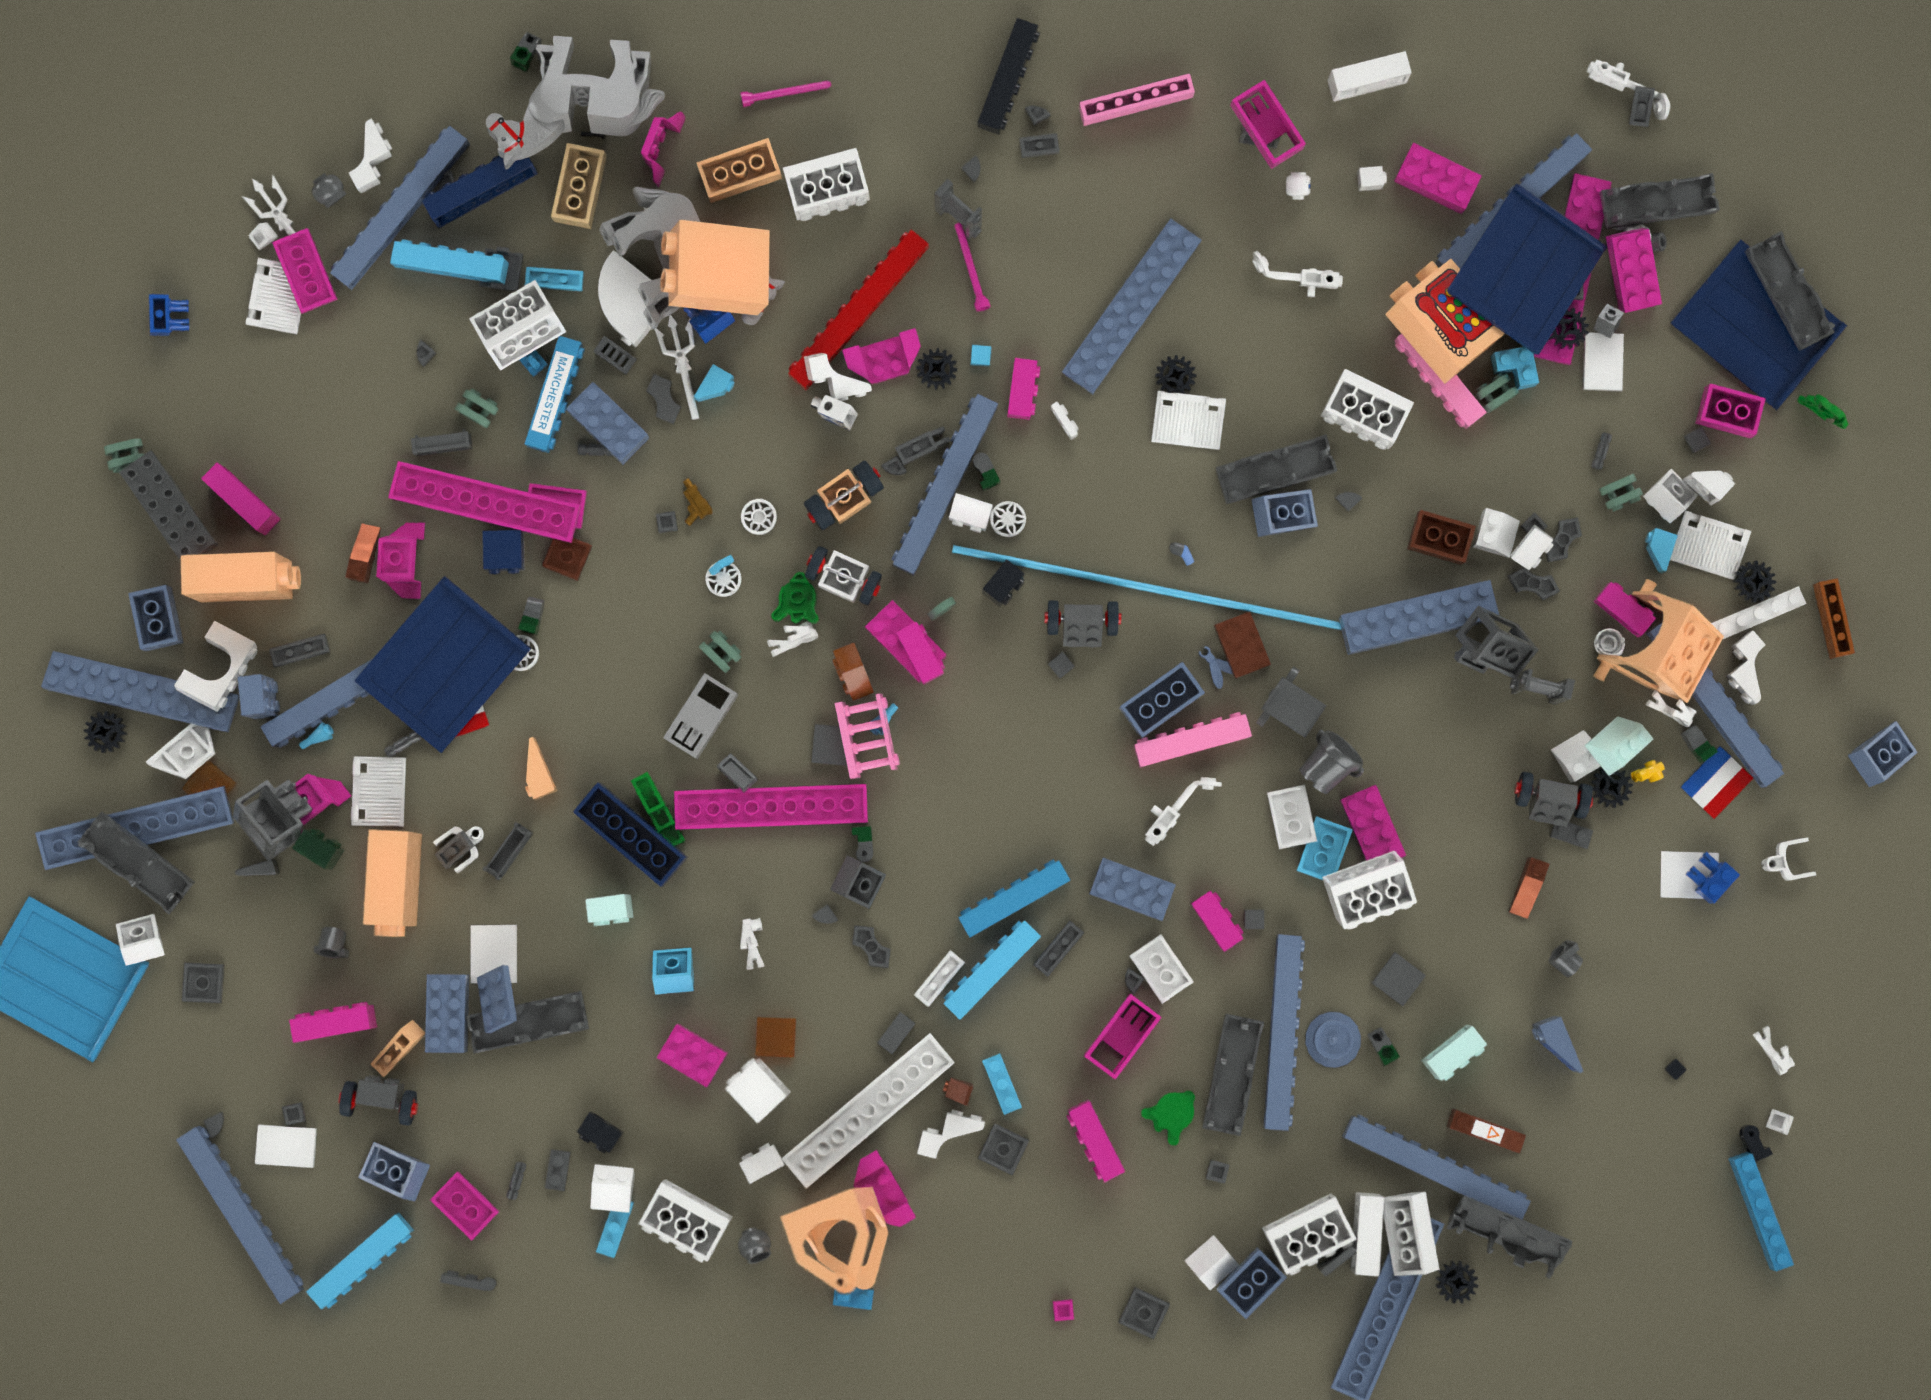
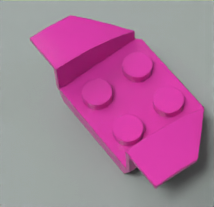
M678 112L668 119L654 117L641 150L644 162L652 169L653 182L657 187L660 186L665 170L654 161L659 156L660 150L658 147L660 142L663 143L665 140L666 128L678 133L681 132L686 118L682 112Z
M916 328L900 332L899 336L860 348L859 345L842 351L848 369L865 378L871 384H876L909 374L911 365L921 345Z
M406 522L391 535L379 538L376 577L386 582L401 598L420 599L421 582L414 580L416 543L417 540H424L425 523Z
M306 774L295 783L298 794L302 799L306 796L308 804L312 808V812L300 819L303 826L333 803L336 806H340L351 797V794L341 781Z
M875 1150L860 1159L853 1186L855 1188L873 1187L885 1223L901 1227L916 1218L906 1196L887 1164L883 1162L878 1151Z

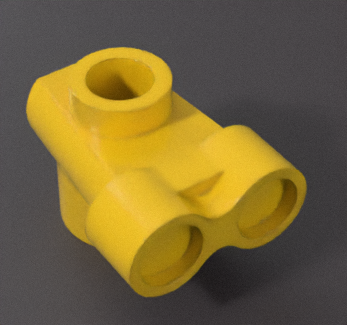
M1651 760L1644 763V768L1631 772V778L1634 782H1642L1648 779L1651 783L1664 778L1662 771L1665 768L1662 762Z

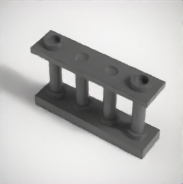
M947 179L935 192V211L940 215L944 212L946 214L949 213L966 228V238L968 240L972 237L976 238L982 231V209L978 207L975 212L972 211L953 194V183Z
M1528 669L1521 672L1516 679L1512 678L1510 682L1511 694L1515 695L1527 690L1547 695V698H1549L1548 703L1557 705L1571 699L1575 680L1567 678L1556 683L1532 677L1533 669Z

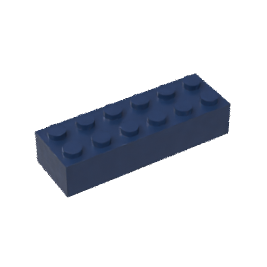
M499 155L495 156L491 160L492 162L477 166L474 172L461 175L456 182H449L443 185L441 190L436 193H428L425 199L421 201L438 228H441L536 176L538 172L530 158L516 160L506 170L503 162L504 159Z
M597 782L573 811L574 814L660 887H664L688 858V856L602 783Z

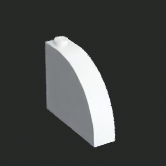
M613 250L606 259L600 273L598 284L599 301L607 320L622 336L621 340L628 346L632 344L637 347L651 330L643 314L646 305L638 292V288L641 283L651 281V279Z

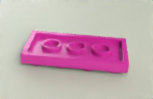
M308 228L272 242L302 314L338 300Z
M1376 785L1340 799L1366 861L1395 851L1401 858L1406 856Z

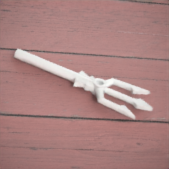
M272 175V188L276 189L282 198L277 207H275L263 190V185L253 179L255 191L262 195L272 210L262 213L254 204L255 200L243 197L244 200L261 219L274 217L280 232L285 230L288 236L296 233L291 227L294 222L283 213L288 199L274 175Z
M670 315L668 327L672 330L676 351L666 350L663 341L664 334L657 328H655V332L662 353L676 358V373H681L692 420L699 419V414L688 373L692 368L689 366V360L686 357V354L695 347L692 325L688 321L685 328L688 331L690 344L681 349L676 330L677 323Z

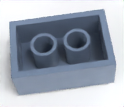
M163 585L128 593L140 650L150 651L184 643L172 587Z
M262 674L238 677L241 715L252 719L277 717V712H280L279 701H276V693H278L277 682H274L273 678Z
M1257 1247L1216 1289L1247 1319L1287 1277Z

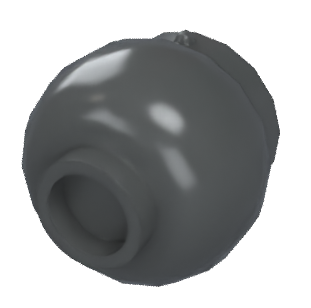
M324 173L313 181L312 195L317 202L324 204L326 208L331 207L346 195V192L343 190L344 185L342 181L333 174L327 176Z
M753 1227L742 1233L738 1241V1249L749 1264L761 1262L771 1255V1241L765 1231Z

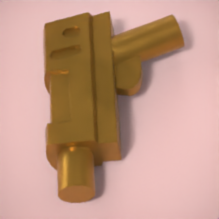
M688 478L683 481L687 488L683 493L691 505L688 506L690 515L684 522L691 526L698 516L703 520L713 512L707 500L698 491L699 488L696 484L693 485Z

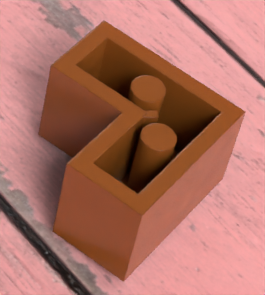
M855 643L834 650L835 659H832L836 670H838L837 674L840 681H845V684H842L846 695L850 694L854 701L874 693Z

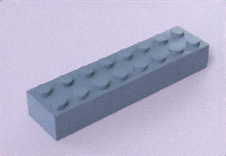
M1488 580L1343 614L1338 619L1347 654L1351 655L1460 629L1478 605L1498 615L1499 612L1491 581ZM1478 618L1474 625L1482 624L1483 622Z

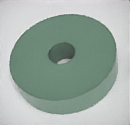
M950 597L933 608L927 615L933 621L956 605L953 597Z

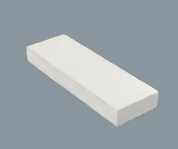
M950 950L916 991L914 996L929 1007L965 962Z

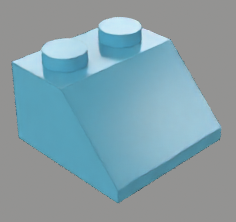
M691 947L653 951L652 980L655 995L694 991Z

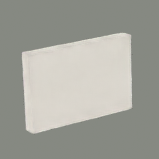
M1589 332L1587 336H1584L1586 340L1584 341L1583 390L1622 391L1624 334L1614 333L1611 338H1608L1601 333Z
M1305 785L1267 793L1279 849L1317 842Z
M1161 934L1129 955L1162 1004L1194 982Z
M258 1125L255 1164L313 1168L317 1128Z

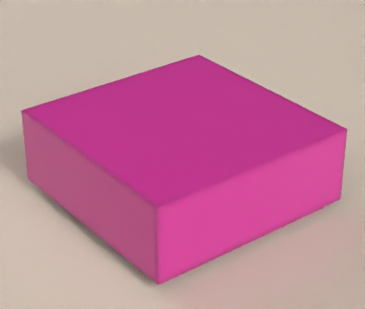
M1072 1299L1053 1301L1055 1321L1074 1320Z

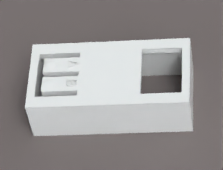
M1406 51L1333 69L1328 78V84L1333 102L1405 84L1412 72Z
M1355 1193L1353 1233L1356 1240L1353 1241L1352 1248L1356 1252L1351 1257V1271L1355 1275L1379 1276L1384 1197L1380 1194Z

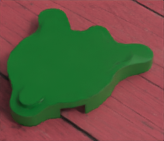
M1808 394L1806 397L1800 395L1797 402L1807 407L1823 420L1827 418L1834 419V425L1841 429L1847 428L1848 422L1845 413L1836 405L1830 403L1827 398L1820 394H1816V396Z
M797 572L789 580L790 582L780 589L779 604L772 612L771 618L773 621L779 622L787 615H790L793 623L807 620L811 624H816L819 621V616L815 611L817 602L816 590L803 572Z
M1189 1090L1167 1093L1159 1099L1156 1105L1142 1109L1141 1115L1143 1118L1153 1121L1154 1129L1157 1132L1166 1129L1168 1131V1143L1175 1146L1179 1143L1181 1131L1188 1127L1193 1120L1195 1095Z

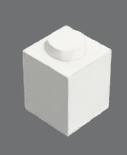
M1382 166L1359 168L1357 172L1359 191L1379 190L1387 182L1386 172H1383Z

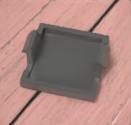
M498 246L496 250L485 248V255H502L509 262L505 285L480 281L479 285L487 288L517 291L524 255L522 253H511L509 248Z

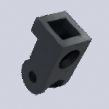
M1753 1125L1741 1127L1739 1131L1740 1138L1746 1151L1753 1154L1755 1162L1773 1155L1770 1147L1763 1146L1757 1127Z

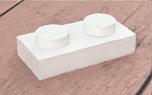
M1058 402L1052 404L1050 409L1070 440L1077 437V430L1079 429L1073 420L1070 421L1066 416L1068 411L1063 404L1059 405Z

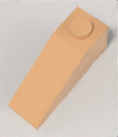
M531 737L529 738L526 774L528 786L525 789L529 797L537 800L556 792L557 789L536 738Z
M413 1020L398 1031L373 1060L371 1065L383 1077L387 1076L424 1037L425 1031Z

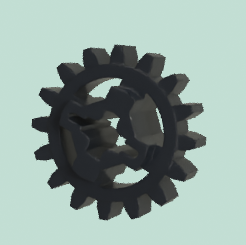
M1572 308L1570 312L1567 309L1563 317L1572 318H1562L1557 325L1559 335L1555 328L1549 340L1555 339V346L1560 343L1561 349L1567 345L1570 350L1573 344L1575 347H1578L1580 345L1579 341L1584 342L1586 340L1583 336L1589 334L1585 330L1589 327V324H1584L1587 317L1581 318V311L1576 314L1575 308ZM1572 323L1569 331L1563 334L1565 332L1566 326ZM1569 337H1570L1571 339H1574V340H1564V338H1569Z
M937 348L936 352L933 353L929 349V355L923 353L924 359H918V363L921 366H916V370L921 372L917 374V377H923L921 383L927 382L928 389L932 385L935 390L938 389V386L945 389L946 383L951 385L950 379H956L953 373L957 372L958 369L953 366L957 362L951 361L953 355L947 356V350L940 353L939 348ZM934 357H940V358H942V359H941V360H934L933 358H934ZM927 363L929 370L925 374L924 367ZM949 364L950 371L947 375V373L945 372V368ZM934 366H936V367H939V366H940V371H941V372H938V371L933 372V371H934V368H933V367H934ZM939 378L941 381H933L932 379Z
M1175 355L1174 359L1167 356V362L1162 360L1160 362L1162 367L1157 366L1156 368L1160 373L1155 374V378H1159L1156 385H1162L1160 391L1166 389L1167 393L1180 392L1182 394H1185L1184 390L1190 392L1191 388L1189 385L1194 386L1195 382L1192 379L1197 377V374L1192 373L1195 367H1190L1191 361L1184 362L1185 357L1183 356L1180 360L1177 355ZM1176 364H1179L1184 368L1177 367ZM1168 367L1169 373L1163 376L1165 368ZM1173 372H1175L1176 375L1181 374L1179 375L1178 380H1176L1175 377L1172 378ZM1188 376L1187 383L1183 385V378ZM1170 383V384L1174 385L1175 388H1172V387L1168 386L1167 384Z
M1757 560L1753 561L1752 564L1749 561L1745 563V566L1739 567L1741 572H1735L1738 579H1734L1733 582L1737 583L1738 586L1734 587V590L1739 589L1738 596L1745 595V601L1750 598L1752 603L1756 602L1757 598L1759 601H1763L1764 597L1768 598L1771 596L1769 591L1775 590L1772 587V584L1777 583V581L1772 580L1775 573L1770 574L1771 567L1765 568V562L1758 565ZM1750 570L1749 575L1744 577L1745 573ZM1752 579L1758 581V584L1755 585V583L1752 582ZM1762 586H1766L1765 589L1759 594L1760 588Z
M105 711L103 716L101 712H97V718L91 716L92 722L85 723L89 728L83 730V732L88 733V736L84 737V739L90 740L88 746L92 747L95 745L94 751L101 749V753H106L108 749L109 752H114L113 747L120 749L119 742H125L122 736L127 735L126 732H123V729L127 726L120 724L123 719H116L117 714L112 713L110 716V712ZM106 719L111 720L115 725H109ZM105 729H108V730H109V731L106 733V736H105V735H100V734H103V732H105ZM96 739H101L105 745H101Z
M1603 768L1600 769V775L1594 774L1596 780H1592L1590 783L1594 784L1592 791H1595V794L1592 797L1599 798L1598 804L1604 802L1605 808L1610 804L1612 808H1616V803L1622 806L1624 805L1622 800L1629 801L1627 794L1633 793L1629 790V787H1632L1633 784L1628 783L1631 777L1624 776L1625 770L1621 772L1617 770L1612 774L1620 778L1617 780L1609 776ZM1602 780V788L1599 789L1600 781ZM1610 784H1614L1613 790L1609 791L1608 787H1610ZM1624 786L1623 793L1621 794V787ZM1609 795L1613 800L1606 799L1603 796Z
M1450 1261L1451 1266L1443 1264L1445 1270L1439 1269L1438 1272L1441 1276L1435 1277L1436 1280L1440 1281V1283L1435 1285L1436 1288H1441L1439 1294H1446L1444 1299L1448 1301L1451 1298L1453 1304L1456 1303L1457 1299L1461 1304L1463 1303V1298L1471 1300L1469 1294L1475 1295L1476 1293L1473 1291V1288H1478L1479 1286L1474 1283V1281L1478 1280V1277L1472 1276L1475 1270H1468L1470 1265L1467 1263L1462 1266V1261H1458L1457 1265H1455L1454 1261ZM1454 1270L1451 1275L1446 1276L1450 1271ZM1463 1271L1467 1273L1469 1280L1463 1277ZM1457 1277H1458V1279H1459L1460 1281H1462L1463 1283L1457 1284V1286H1456L1455 1284H1453L1452 1282H1450V1281H1453V1280H1454V1281L1457 1280ZM1444 1284H1447V1285L1450 1286V1288H1451V1289H1450L1451 1294L1446 1290ZM1468 1288L1464 1293L1460 1294V1291Z

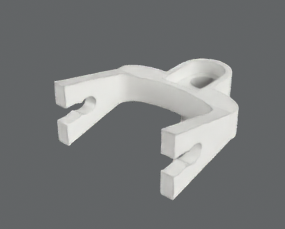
M806 621L799 626L783 627L785 633H795V635L788 636V640H768L767 643L769 647L778 646L779 649L771 651L772 656L775 657L799 646L801 643L817 639L818 634L816 629H813L812 624Z
M1654 690L1651 696L1656 699V703L1648 700L1646 706L1662 712L1689 728L1696 711L1691 707L1685 706L1680 699L1676 705L1681 711L1675 710L1666 705L1658 691Z
M477 826L465 832L474 845L484 838V831ZM453 827L433 841V843L437 847L452 834L457 835L463 830L459 827ZM474 831H479L477 837L472 836ZM476 846L470 850L471 857L454 869L457 874L478 858L479 853Z
M1808 837L1778 843L1776 855L1764 859L1761 865H1764L1762 868L1769 872L1780 871L1783 879L1786 881L1815 876L1816 872L1793 875L1786 861L1787 846L1809 841Z
M760 918L743 920L740 948L745 949L748 944L747 970L753 969V960H757L758 968L765 967L757 950L758 943L753 931L763 930Z
M1766 1026L1762 1029L1764 1037L1759 1032L1754 1033L1753 1036L1771 1059L1776 1072L1781 1076L1787 1072V1069L1795 1066V1063L1789 1056L1787 1046L1781 1048L1782 1057L1774 1050L1771 1045L1770 1027Z

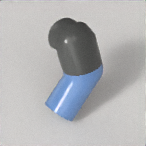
M1178 542L1170 544L1169 549L1172 554L1182 557L1186 565L1194 563L1187 545Z

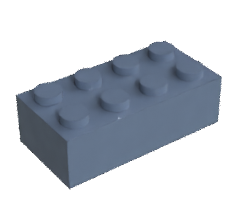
M594 382L566 408L568 413L622 465L649 439L648 434Z
M1181 662L1122 704L1119 709L1142 739L1204 695L1205 692L1185 664Z
M1102 858L1089 894L1163 921L1175 884Z
M427 974L425 1052H468V1023L466 1016L469 1012V974Z

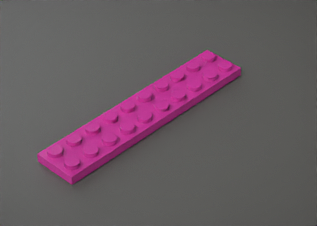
M1575 173L1564 216L1599 240L1604 219L1599 192L1610 189L1612 182ZM1591 273L1583 284V300H1573L1568 308L1569 312L1572 308H1575L1576 314L1579 311L1583 312ZM1566 316V317H1562V318H1564V319H1571L1572 317H1567V316ZM1572 323L1566 326L1565 332L1563 334L1569 331ZM1569 337V338H1564V340H1574V339H1571L1570 337ZM1548 339L1540 354H1534L1536 358L1570 365L1575 346L1573 344L1570 350L1567 345L1561 349L1560 343L1556 346L1554 345L1555 339Z
M400 461L397 463L388 498L569 543H572L581 506Z
M867 784L749 788L744 793L740 789L674 791L675 830L868 823Z

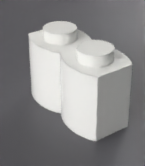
M767 1143L759 1147L760 1152L755 1155L750 1152L741 1157L743 1161L739 1164L750 1184L785 1165L774 1144L770 1146Z

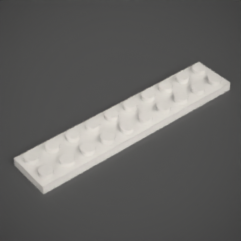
M929 1033L781 1159L804 1187L808 1188L955 1062L932 1034Z

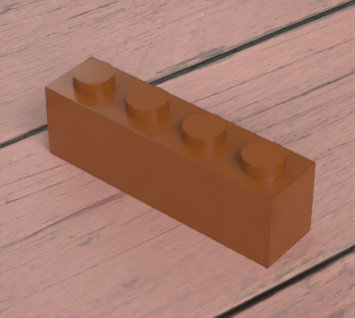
M1838 578L1813 584L1829 658L1833 659L1854 654L1855 650Z

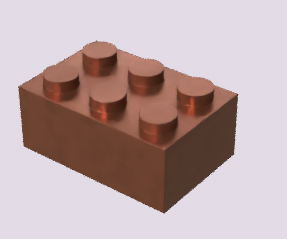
M1420 510L1417 512L1407 549L1463 565L1466 562L1476 526Z

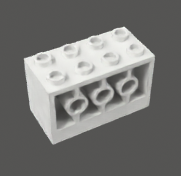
M857 148L783 168L797 220L807 221L812 219L814 215L825 216L830 214V211L836 209L843 211L848 209V206L854 204L861 206L870 200Z
M536 280L469 318L500 371L566 332Z
M1344 369L1321 416L1324 417L1323 420L1332 425L1336 423L1345 432L1351 433L1352 431L1358 434L1360 439L1364 441L1371 440L1375 442L1376 447L1385 450L1386 448L1390 449L1395 443L1414 402Z
M1395 851L1322 877L1335 918L1344 929L1356 928L1358 924L1363 922H1373L1379 916L1392 915L1396 910L1408 909L1413 906L1412 904L1417 903L1404 861Z
M753 1058L741 1068L742 1073L734 1074L726 1082L728 1086L725 1089L758 1123L791 1091L760 1058L757 1060Z
M665 1179L658 1187L639 1224L645 1232L658 1234V1238L663 1242H672L676 1244V1249L684 1253L689 1251L694 1254V1259L703 1262L711 1258L733 1216ZM668 1210L671 1217L666 1218L663 1211ZM686 1220L688 1226L683 1227L680 1221ZM702 1229L705 1236H699L697 1230L700 1231Z
M1332 1194L1262 1227L1282 1270L1286 1274L1290 1273V1275L1300 1272V1267L1306 1264L1308 1267L1319 1262L1318 1258L1322 1256L1327 1258L1336 1253L1335 1250L1340 1247L1346 1249L1354 1244L1353 1241L1356 1240L1336 1197ZM1327 1225L1331 1226L1329 1232L1324 1231ZM1309 1234L1314 1235L1311 1241L1307 1240ZM1291 1243H1297L1295 1249L1292 1250L1291 1248H1289L1291 1246Z

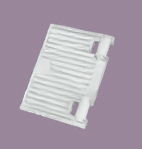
M258 258L246 325L297 334L301 312L281 263ZM265 266L270 267L269 276L264 275ZM257 311H262L260 320L255 319Z
M1158 391L1151 442L1219 450L1226 399ZM1163 400L1173 401L1172 406L1163 405ZM1209 405L1218 406V411L1208 410Z
M1685 511L1670 560L1734 580L1736 579L1735 572L1739 570L1751 531ZM1689 520L1697 522V527L1688 526ZM1733 534L1742 536L1741 541L1733 540Z
M354 756L351 824L353 826L404 827L406 758ZM361 763L367 764V773H360ZM359 809H365V819H359Z

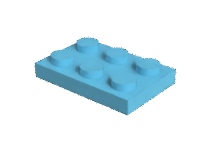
M1316 816L1313 823L1317 842L1305 845L1296 871L1323 880V876L1338 871L1353 829Z

